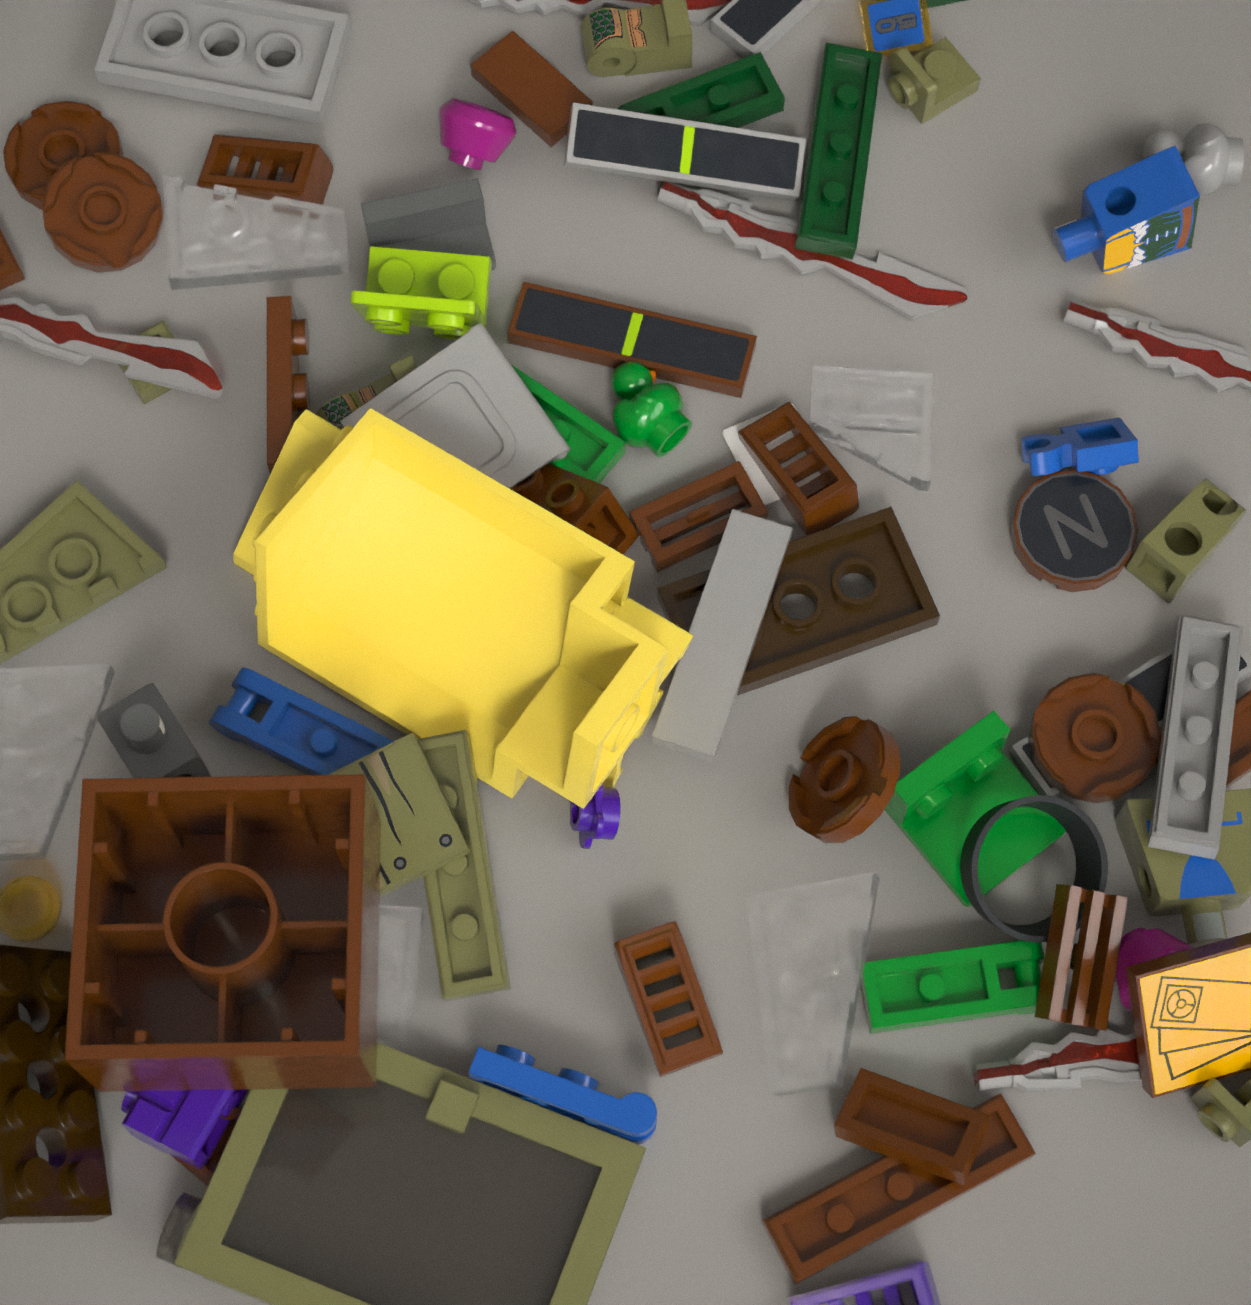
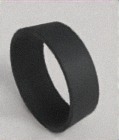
M1035 795L995 806L976 821L969 831L962 848L960 875L963 889L969 902L986 921L1016 939L1028 942H1047L1051 916L1033 924L1013 925L1000 921L987 906L978 880V860L982 844L989 830L1000 817L1016 807H1031L1049 814L1063 826L1071 839L1076 857V873L1073 886L1082 887V889L1105 891L1108 877V860L1106 848L1097 827L1080 808L1061 798ZM1083 903L1079 904L1075 931L1081 927Z

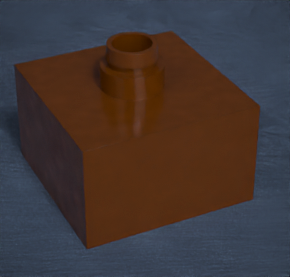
M366 775L82 779L65 1061L100 1092L376 1087L381 821Z

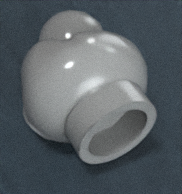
M1208 123L1197 124L1185 136L1184 140L1180 139L1176 133L1169 129H1160L1149 134L1143 142V159L1176 145L1200 198L1210 195L1221 185L1237 186L1241 179L1245 158L1244 141L1242 138L1226 137L1223 131L1215 125Z

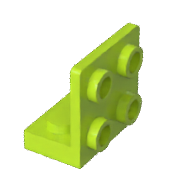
M370 246L366 292L351 291L350 304L364 318L365 322L374 324L373 331L392 335H409L410 326H419L434 329L433 336L458 340L472 326L482 323L486 329L492 260L488 256Z

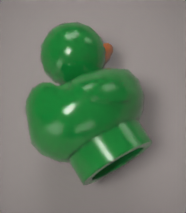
M633 361L622 363L614 370L611 378L612 391L620 399L614 405L612 411V418L618 437L625 441L627 446L648 447L658 458L663 457L680 444L692 427V421L682 413V396L676 387L670 383L653 385L656 380L655 371H649L641 363Z

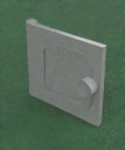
M482 323L472 326L465 335L340 421L343 427L347 425L354 427L371 408L509 489L518 485L553 460L555 462L563 459L571 450Z

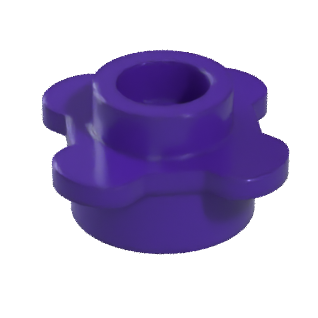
M602 783L584 809L571 802L570 824L573 831H580L579 843L581 848L590 849L593 839L612 840L615 838L621 814L620 796L616 788L603 787Z

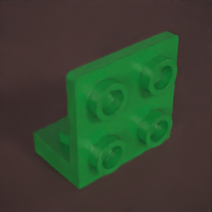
M994 710L900 779L896 784L893 796L884 809L965 907H971L972 905L963 889L960 875V858L969 831L982 815L995 806L1020 798L1039 795L1001 751L1011 729ZM1016 807L1000 817L986 835L979 854L978 880L983 897L1059 840L1066 832L1063 826L1049 814L1031 807Z

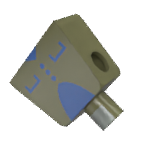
M1251 788L1225 791L1220 846L1215 860L1147 847L1153 798L1127 800L1115 818L1116 828L1147 913L1154 917L1182 914L1187 944L1194 948L1228 939L1223 910L1239 908L1251 896Z

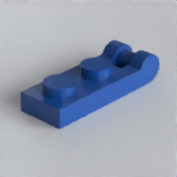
M244 667L240 669L231 686L235 691L227 705H218L209 720V724L224 736L238 742H244L307 775H328L394 742V740ZM257 703L270 706L260 723L249 718Z
M499 1044L495 1053L478 1047L468 1072L472 1080L635 1144L647 1142L656 1131V1104L651 1097L644 1093H629L622 1099H618L597 1091L599 1082L586 1074L568 1068H561L558 1076L533 1067L536 1060L533 1056L507 1045Z

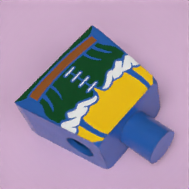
M1176 145L1100 179L1083 190L1081 218L1052 229L1056 248L1064 262L1092 252L1101 272L1111 274L1192 248L1200 195Z

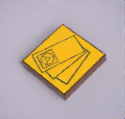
M1251 932L1126 967L1142 1087L1152 1098L1204 1084L1211 1078L1218 1080L1251 1070Z

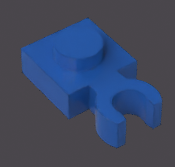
M1120 417L1060 427L1059 435L1033 434L1021 438L1023 463H1030V473L1032 476L1052 474L1063 467L1073 466L1077 473L1088 472L1104 475L1116 471L1119 466L1139 463L1138 439Z

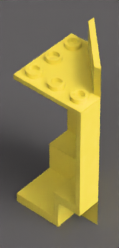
M371 408L354 427L347 425L342 430L307 409L299 416L288 435L233 553L234 564L254 576L253 580L256 582L257 604L254 613L257 616L258 645L406 735L413 732L417 739L467 730L470 734L477 778L511 799L529 776L583 809L602 783L604 787L614 788L623 771L620 768L623 754L633 740L642 735L664 691L659 689V686L677 661L683 657L694 636L628 597L635 561Z

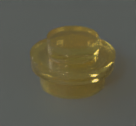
M21 876L11 880L0 890V930L11 939L20 942L36 941L48 935L57 925L62 910L61 899L56 889L45 879L37 876Z

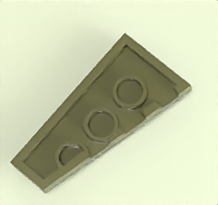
M78 480L0 549V664L167 568L163 558Z

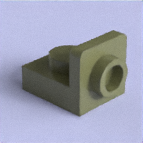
M946 37L914 56L906 47L893 52L888 78L890 93L896 103L904 109L909 108L921 124L978 91L979 75Z
M1251 1077L1235 1093L1243 1104L1216 1079L1211 1078L1191 1096V1100L1200 1108L1197 1111V1116L1214 1136L1224 1142H1228L1231 1139L1240 1148L1251 1140Z

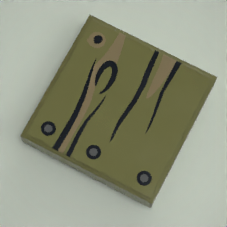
M413 732L328 774L366 775L381 821L380 898L471 853L469 845L426 755Z

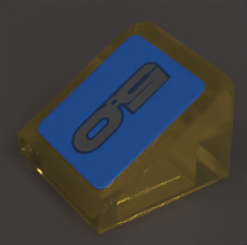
M927 0L860 1L868 51L883 53L882 57L892 56L893 52L902 47H906L909 52H914L933 46Z

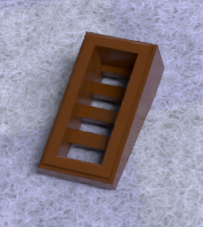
M214 134L197 186L201 191L291 213L318 216L333 175V165L319 144ZM233 156L240 157L234 176H227ZM256 161L261 162L255 179H252L251 176ZM279 167L284 168L280 181H275Z
M790 402L738 431L740 441L806 536L828 529L858 510L857 484ZM789 431L793 433L794 437L770 451L765 446ZM803 451L807 454L785 468L781 466L782 463ZM817 471L821 474L801 487L796 485V483Z
M672 921L615 942L614 956L659 1076L663 1077L723 1055L721 1044L677 922ZM668 949L671 959L641 970L637 969L635 961ZM678 975L681 985L647 997L644 989L645 986ZM688 1001L691 1009L690 1012L656 1023L653 1013ZM696 1026L698 1027L701 1038L668 1050L665 1049L663 1038Z

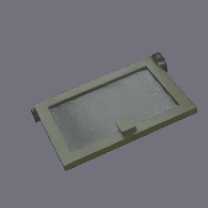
M377 1042L376 1087L251 1089L203 1199L187 1192L181 1194L162 1230L157 1245L156 1258L268 1305H587L646 1148Z

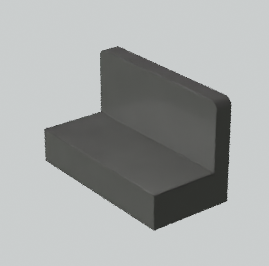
M478 178L361 203L369 247L488 256L492 260L491 271L496 268V259L486 225L484 198Z

